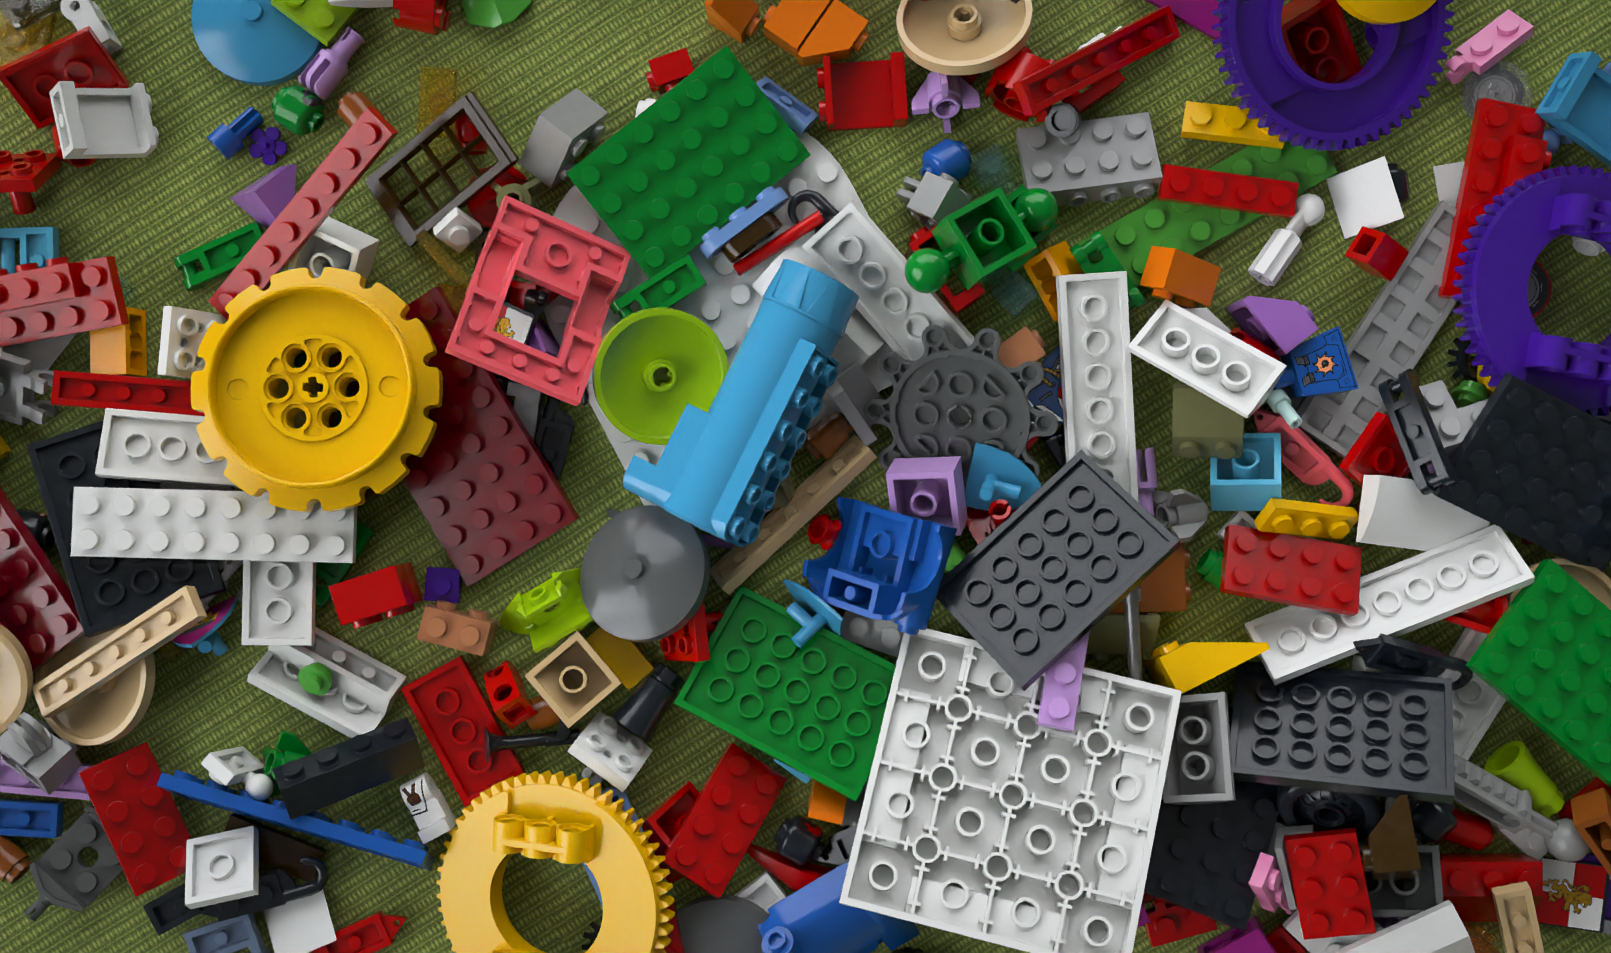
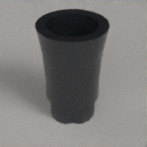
M658 662L651 671V675L647 673L637 689L612 716L633 733L651 742L665 713L678 694L676 692L681 688L685 679L669 667Z

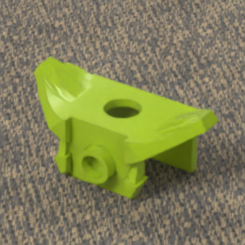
M581 568L551 573L552 578L523 595L518 592L498 620L504 630L530 635L535 653L545 648L553 647L560 639L574 631L584 629L594 619L589 614L583 601L580 586ZM556 603H558L556 607H554V608H552V609H548V608H550L551 606H553V605H555Z

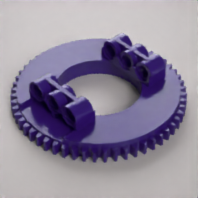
M1215 0L1219 2L1218 9L1212 10V15L1220 19L1219 23L1212 25V29L1219 31L1220 36L1212 41L1213 44L1222 46V50L1215 54V58L1225 59V63L1219 68V72H1229L1230 76L1225 80L1224 84L1225 86L1235 85V89L1231 93L1232 98L1242 96L1238 107L1240 109L1249 108L1247 118H1258L1257 127H1269L1268 135H1279V141L1281 142L1291 141V146H1303V149L1316 148V151L1352 149L1354 146L1367 145V142L1379 140V136L1389 135L1391 133L1390 128L1402 126V119H1410L1412 117L1410 110L1421 107L1419 99L1429 97L1430 94L1426 87L1437 84V81L1431 74L1442 73L1443 71L1437 60L1447 59L1448 55L1441 50V46L1451 45V41L1444 37V33L1453 31V26L1445 23V19L1454 16V12L1445 9V6L1453 2V0H1437L1425 12L1407 21L1386 25L1365 22V39L1374 52L1359 72L1351 78L1335 84L1312 78L1303 72L1292 60L1285 46L1281 29V14L1284 0Z
M1577 165L1550 168L1527 175L1524 179L1516 180L1514 185L1505 187L1503 194L1495 195L1492 198L1494 203L1483 207L1486 214L1475 217L1478 226L1469 227L1468 232L1473 238L1462 241V244L1469 251L1458 253L1457 256L1465 264L1454 268V271L1462 275V279L1453 281V285L1460 288L1461 292L1452 295V299L1460 301L1462 304L1455 308L1453 312L1463 315V319L1456 323V327L1466 328V332L1459 338L1461 341H1471L1465 352L1466 354H1477L1471 363L1473 366L1484 365L1479 375L1481 377L1491 376L1488 383L1489 387H1497L1507 372L1594 417L1607 416L1611 412V333L1600 344L1574 342V339L1568 337L1543 335L1530 311L1528 280L1532 266L1539 253L1549 242L1562 234L1595 241L1611 256V172L1603 173V168L1591 170L1590 166L1578 168Z

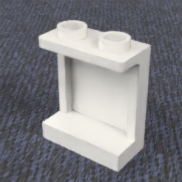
M59 81L49 92L63 159L147 157L157 148L159 134L157 128L152 125L150 115L152 101L150 95L145 92L144 83H135L131 88H75L74 81Z

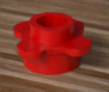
M828 514L815 517L808 528L810 542L814 545L820 544L821 548L825 551L830 550L842 528L841 521L838 519L831 520Z

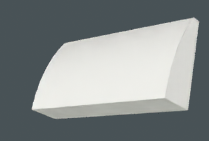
M1364 474L1356 542L1428 551L1489 527L1490 522L1432 493L1423 495L1412 479L1384 475Z

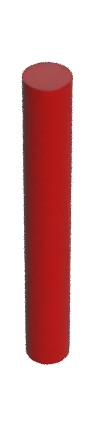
M819 210L733 264L739 276L743 275L823 224L825 220Z

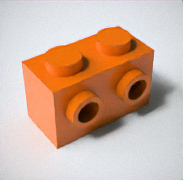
M1151 246L1140 286L1153 290L1151 296L1155 298L1167 299L1169 301L1172 298L1176 299L1175 304L1181 308H1195V305L1210 307L1221 267L1176 248Z

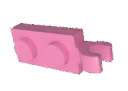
M1508 9L1456 49V55L1445 63V67L1450 71L1444 75V78L1455 85L1472 70L1479 75L1483 74L1532 37L1534 26Z
M1261 852L1248 884L1253 893L1256 894L1255 896L1262 909L1276 913L1277 908L1280 907L1287 914L1291 915L1293 910H1289L1279 865L1274 856Z

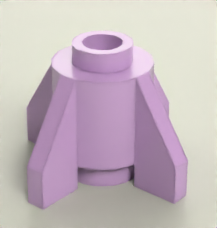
M931 71L911 100L912 114L929 113L930 108L935 116L943 118L944 133H951L950 118L959 112L962 104L963 109L980 107L979 93L960 76L945 75Z

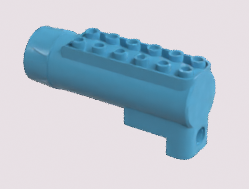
M784 259L762 297V302L708 412L687 403L657 465L634 455L623 478L624 488L663 508L674 516L739 547H745L748 543L752 544L759 535L760 523L765 513L775 503V493L781 481L785 480L790 473L791 461L796 450L800 449L806 440V430L812 418H815L822 408V398L827 388L832 386L837 378V368L840 363L833 359L831 354L839 340L843 337L859 296L847 286L811 267Z

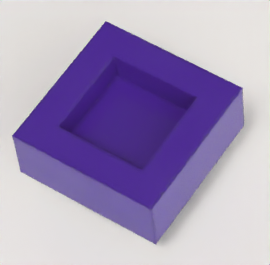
M427 567L424 600H442L459 603L462 588V577L459 569Z

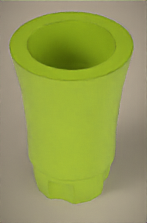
M1522 741L1506 743L1488 758L1484 770L1521 791H1529V795L1532 796V810L1549 818L1551 815L1558 813L1564 806L1563 794L1535 761Z

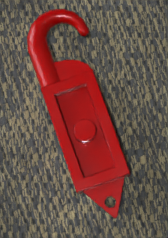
M382 910L336 930V941L313 950L311 953H374L395 942V935L408 917L383 914Z

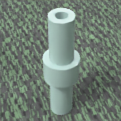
M1283 389L1272 390L1266 399L1268 405L1275 413H1280L1291 429L1298 428L1303 420L1291 406L1289 396Z

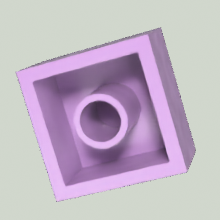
M961 456L894 458L886 472L890 510L957 528L956 535H961L968 520Z

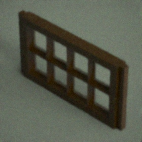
M470 91L372 173L365 183L408 246L414 247L433 232V227L455 207L459 209L464 207L515 165L519 157L475 93ZM463 114H466L479 133L465 147L461 145L449 127ZM442 132L446 134L457 150V153L443 165L428 145ZM483 140L497 159V162L481 174L468 155V152ZM421 150L424 151L436 169L422 183L407 163ZM462 158L476 179L462 191H459L446 170ZM402 167L415 186V189L400 200L387 182V179ZM439 176L442 177L454 195L440 209L425 189ZM420 193L433 212V215L417 226L404 206Z

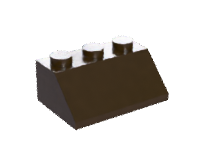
M1400 795L1368 836L1367 845L1362 846L1361 857L1364 873H1371L1373 881L1416 878L1421 871L1408 795Z

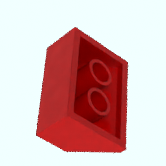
M1440 853L1444 902L1450 900L1462 922H1498L1491 891L1493 887L1527 881L1532 891L1535 909L1543 897V862L1524 853Z

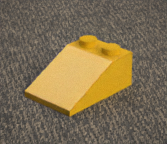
M1177 640L1155 648L1153 653H1151L1152 657L1144 661L1156 685L1181 690V694L1269 650L1270 647L1267 642H1188L1179 645Z

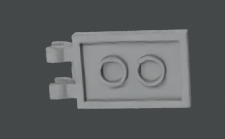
M1 352L0 419L21 426L30 420L43 425L46 423V415L50 417L57 416V405H52L49 400L35 401L36 393L44 395L47 393L48 386L52 387L54 371L32 370L31 360Z

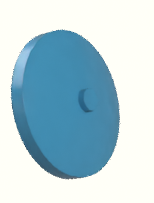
M193 0L191 13L192 28L200 50L207 60L219 71L241 83L269 86L293 79L305 70L324 45L272 6L270 0Z

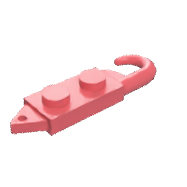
M1258 408L1253 413L1258 430L1257 433H1281V462L1303 484L1318 485L1330 479L1342 491V497L1339 501L1332 503L1319 499V504L1347 507L1353 501L1355 495L1354 486L1349 478L1330 461L1331 458L1299 427L1291 429L1283 417L1274 412Z

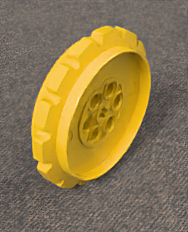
M303 267L274 274L270 277L271 285L269 289L263 291L260 287L251 285L231 300L225 307L229 314L228 321L223 324L212 322L202 339L197 355L205 360V367L201 371H194L191 377V407L205 414L204 421L196 426L198 435L211 459L217 461L227 459L228 465L224 470V475L232 483L247 494L255 497H260L265 491H268L269 504L273 506L309 513L317 501H320L322 509L328 512L346 510L365 503V492L369 488L375 493L384 494L404 479L410 472L406 465L407 457L410 455L422 457L433 438L437 423L429 419L428 413L432 408H440L443 399L442 372L436 367L428 366L429 359L437 354L436 347L423 322L418 318L406 321L405 317L410 309L408 304L378 282L371 288L365 289L366 280L359 273L325 267L321 276L314 278L313 273ZM305 352L307 356L305 364L300 368H295V357L299 353ZM335 352H341V363L336 367L330 368V356ZM352 381H358L360 386L358 393L353 397H348L346 394L348 384ZM287 382L289 391L286 396L279 399L276 393L277 388L280 384ZM319 383L323 385V391H317L318 396L312 394L313 387L318 388ZM304 411L306 414L305 424L300 428H295V416ZM335 411H340L342 415L340 424L337 427L331 428L329 425L330 415Z

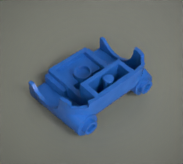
M838 496L836 503L840 512L842 528L833 547L824 556L817 559L804 560L803 577H807L814 594L829 606L842 608L870 619L893 621L899 624L898 631L918 635L919 630L927 629L957 528L880 508V506L860 500Z
M849 861L777 902L768 909L770 916L763 923L757 925L762 938L761 946L763 953H871L882 942H885L888 948L893 951L920 935V932L914 922L840 904L839 901Z

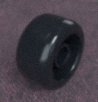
M1278 785L1276 802L1281 818L1289 827L1313 825L1315 832L1356 828L1358 842L1368 838L1383 818L1386 797Z

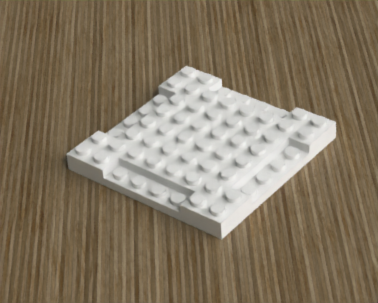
M931 629L919 630L918 635L904 633L839 903L1028 953H1132L1182 691L1084 667L1074 730L1067 732L1036 725L1045 673L1023 691L976 640Z

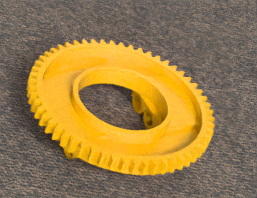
M550 770L541 774L538 771H533L528 775L522 773L516 777L512 776L491 786V788L480 793L481 796L471 801L472 805L462 810L464 815L456 818L455 823L457 826L448 832L452 838L444 841L443 844L448 850L440 854V858L444 863L437 869L441 873V878L436 881V884L440 886V893L437 894V898L441 899V907L438 910L443 913L444 918L441 924L446 926L448 933L445 936L446 939L451 940L453 945L451 947L452 951H456V953H546L532 946L516 931L507 915L503 902L502 882L505 868L511 856L521 852V855L532 859L552 857L553 860L564 864L584 862L593 873L602 896L603 917L600 931L594 943L588 950L581 953H667L664 948L671 942L667 935L674 928L668 921L675 916V912L667 907L675 902V898L665 894L673 888L672 883L663 881V878L670 874V870L659 867V864L666 858L665 856L654 855V852L660 845L658 842L648 843L647 840L653 832L651 830L641 832L640 828L644 823L643 818L633 821L632 816L635 809L632 807L624 812L622 810L625 801L623 798L613 803L612 790L601 795L600 783L590 788L589 778L585 777L577 782V776L574 773L565 777L563 771H559L552 775Z

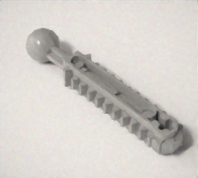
M1454 753V800L1496 823L1499 830L1506 829L1514 834L1525 827L1544 837L1547 850L1558 860L1568 863L1582 860L1589 853L1590 847L1575 828L1572 819L1564 818L1553 822L1532 810V796L1529 795V791L1517 789Z

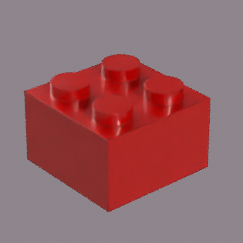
M412 563L393 565L328 586L340 625L352 623L354 629L383 621V613H385L386 618H391L414 611V603L423 601Z

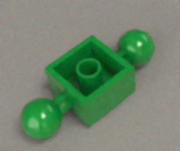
M999 187L945 216L931 231L942 251L923 248L911 254L905 264V277L908 284L920 293H934L947 283L950 270L954 268L966 289L969 290L1019 262L1037 247L1028 231H1045L1056 221L1058 216L1056 198L1045 189L1031 188L1024 191L1018 197L1013 208L1003 190Z

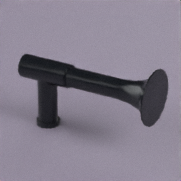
M559 719L557 731H546L545 733L499 736L489 732L485 726V759L488 763L492 755L507 749L571 745L580 735V730L572 729L573 725L568 728L561 719Z

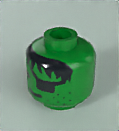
M302 86L283 87L277 92L272 101L275 120L295 135L305 136L311 131L315 133L324 124L325 116L323 115L324 105L322 100Z

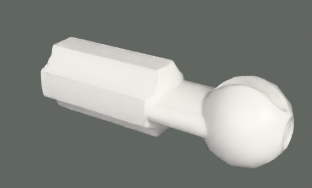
M1307 193L1297 198L1294 217L1286 228L1274 231L1248 269L1249 274L1258 282L1266 286H1275L1302 247V241L1299 237L1306 227L1317 225L1323 219L1325 206L1319 196Z

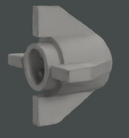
M1184 489L1171 490L1170 492L1152 491L1153 506L1156 508L1155 518L1180 543L1189 542L1205 526L1209 516V509L1200 496Z

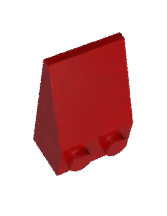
M1292 0L1282 7L1281 29L1283 40L1292 60L1303 72L1319 81L1337 84L1351 78L1362 69L1341 7L1336 0Z

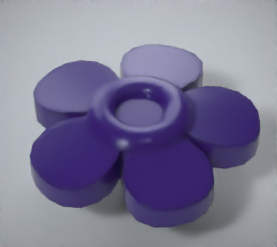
M271 126L266 129V132L261 128H256L251 132V139L258 144L249 146V153L253 158L262 157L263 163L266 165H274L278 161L277 154L285 155L288 146L286 142L278 141L281 137V132L278 128Z

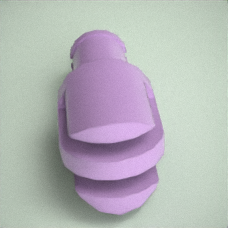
M347 27L331 49H321L299 76V83L321 99L326 100L349 72L347 62L358 48L364 44L365 40L353 29Z
M1154 447L1145 449V458L1142 450L1136 449L1139 504L1155 518L1152 491H1155V488L1158 487Z

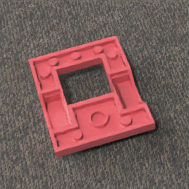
M505 195L477 261L445 353L573 406H578L583 397L602 341V327L610 307L609 305L612 303L622 283L631 254L620 246ZM514 275L574 300L562 334L564 338L557 358L493 331Z

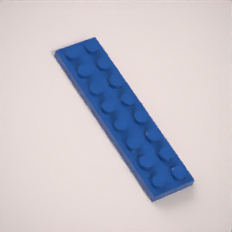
M176 770L173 776L161 773L156 785L183 798L431 871L435 857L428 852L429 847H426L423 843L405 838L403 844L397 843V838L393 837L390 833L372 829L371 834L364 833L365 828L359 827V824L339 819L338 825L333 824V819L317 811L290 820L283 801L274 799L272 805L268 804L269 800L258 801L246 790H241L240 794L236 795L237 790L228 788L229 786L221 785L212 780H208L207 785H204L205 781L179 770Z

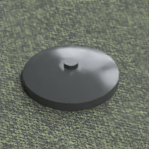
M644 505L620 512L598 530L583 558L580 586L583 601L589 614L602 629L628 641L652 642L672 635L691 620L706 595L710 579L708 549L702 535L694 525L674 516L659 506Z
M722 894L720 898L708 895L694 899L676 910L685 953H763L761 946L762 938L757 925L763 923L770 914L754 902L733 895Z

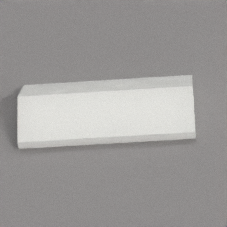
M800 238L779 255L752 285L762 297L784 259L804 264L826 275L804 250L802 245L805 243ZM856 307L851 314L842 339L839 340L831 354V357L840 363L837 368L838 374L855 362L862 366L885 343V340Z
M1167 299L1127 346V351L1247 419L1265 403L1287 366Z

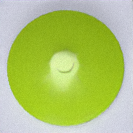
M664 307L648 308L623 318L603 338L592 369L594 394L606 418L620 432L646 444L667 445L687 403L708 412L729 370V363L721 341L703 321L678 309Z

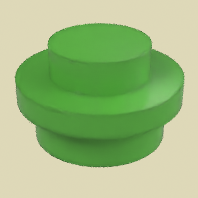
M1464 380L1459 386L1454 388L1452 396L1459 406L1464 407L1488 399L1486 395L1488 390L1478 382Z
M311 663L304 666L298 673V681L308 693L323 695L332 686V672L324 664Z

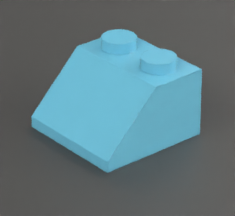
M1243 433L1242 458L1220 459L1210 457L1211 511H1262L1270 498L1281 499V433Z

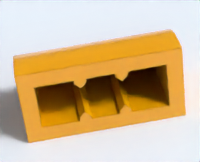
M1067 241L1045 249L1023 264L1054 322L1058 321L1056 276L1084 274L1070 252Z
M126 307L130 324L90 331V373L132 377L147 376L146 310Z

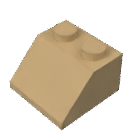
M578 631L524 675L568 728L623 684Z

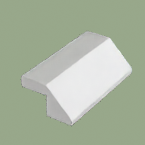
M315 627V645H269L266 654L248 674L247 682L346 736L353 738L381 726L407 676ZM317 662L324 664L330 669L333 678L332 686L327 693L314 695L302 688L298 681V673L304 666Z
M1447 900L1332 953H1475L1470 936L1450 900Z

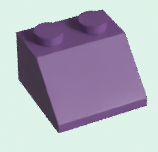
M1247 296L1225 308L1244 332L1271 347L1278 356L1287 354L1319 329L1314 323L1315 317L1306 306H1300L1297 301Z

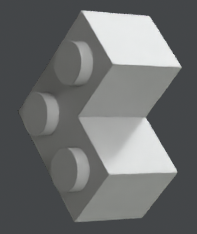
M574 89L539 115L519 164L550 188L561 179L564 181L568 180L569 177L566 173L576 165L574 163L576 157L583 152L589 142L594 144L603 135L606 129L603 123L608 112L580 90Z
M1439 380L1419 388L1447 457L1451 458L1489 399L1457 409L1443 380Z

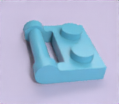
M0 228L1 269H8L9 274L16 273L15 241L20 240V265L38 263V267L43 268L47 267V259L60 257L58 228Z

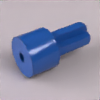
M248 107L228 126L222 123L206 138L229 160L245 146L242 140L263 123V117L256 109Z

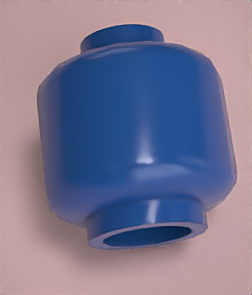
M944 139L923 153V167L920 169L921 175L924 177L926 171L940 176L941 173H946L959 182L969 174L972 157L967 147L961 141L955 142L951 139Z

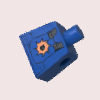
M1334 327L1300 343L1287 354L1282 355V363L1287 366L1273 390L1290 386L1294 398L1337 394L1358 389L1340 327Z

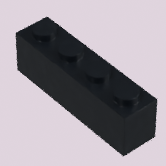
M406 717L331 747L323 748L305 757L289 761L272 770L290 820H293L424 768L425 765L417 736Z

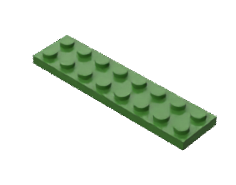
M1291 141L1285 142L1283 149L1250 145L1208 169L1211 171L1299 183L1297 196L1338 173L1325 150L1316 151V148L1303 149V146H1291ZM1156 198L1099 232L1137 287L1140 285L1151 246L1176 248L1194 255L1262 215L1161 201ZM1090 236L1077 244L1081 246L1091 239ZM1099 250L1087 257L1092 265L1104 259Z

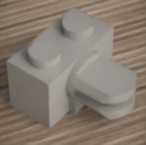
M927 171L921 182L906 176L902 184L909 190L899 188L896 196L907 204L906 207L912 212L911 215L921 225L927 226L929 230L938 225L945 216L971 203L972 199L970 194L958 188L959 182L946 173H941L940 176H937Z
M23 712L18 716V721L15 723L11 722L6 727L7 730L0 736V758L4 763L50 795L82 766L75 754L78 748L75 744L54 736V731L44 721H37L31 715Z

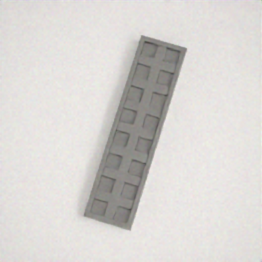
M1445 201L1437 203L1408 247L1409 254L1392 281H1386L1345 344L1358 389L1344 393L1315 396L1301 417L1303 422L1299 428L1343 459L1376 412L1384 414L1386 411L1379 393V384L1388 379H1397L1399 373L1407 369L1413 370L1457 303V300L1438 297L1450 242L1453 217L1456 216L1457 209Z

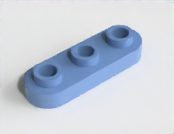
M772 186L767 187L756 196L758 202L750 208L746 209L743 206L737 209L728 218L731 222L721 229L716 226L705 233L701 238L704 243L700 246V249L707 259L722 252L721 248L728 241L763 215L771 211L775 213L785 205L789 197L781 187L775 190Z

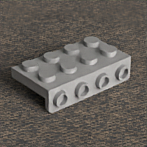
M1149 112L1083 120L1079 129L1074 134L1064 138L1053 136L1047 130L1046 125L1016 129L1015 137L1025 187L1027 190L1042 188L1049 191L1056 198L1058 206L1069 205L1071 207H1078L1087 202L1100 200L1109 203L1131 196L1146 198L1153 195L1159 189L1163 175Z

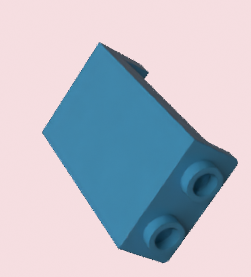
M1593 51L1569 54L1535 113L1611 168V76L1598 67L1602 58Z

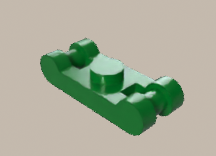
M1098 230L1089 235L1091 239L1081 246L1076 244L1069 249L1085 274L1125 271ZM1099 250L1104 259L1092 265L1087 257ZM1127 274L1129 310L1134 307L1139 309L1147 302Z

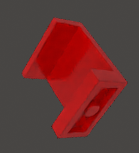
M890 52L889 60L830 63V56H823V67L817 68V87L824 88L825 101H819L820 122L826 121L827 131L906 127L908 109L904 52Z
M924 226L910 236L905 253L907 259L915 251L927 248L936 241L931 233L936 226L930 230L927 226ZM945 284L935 293L953 314L957 316L977 302L985 291L978 284L954 296Z

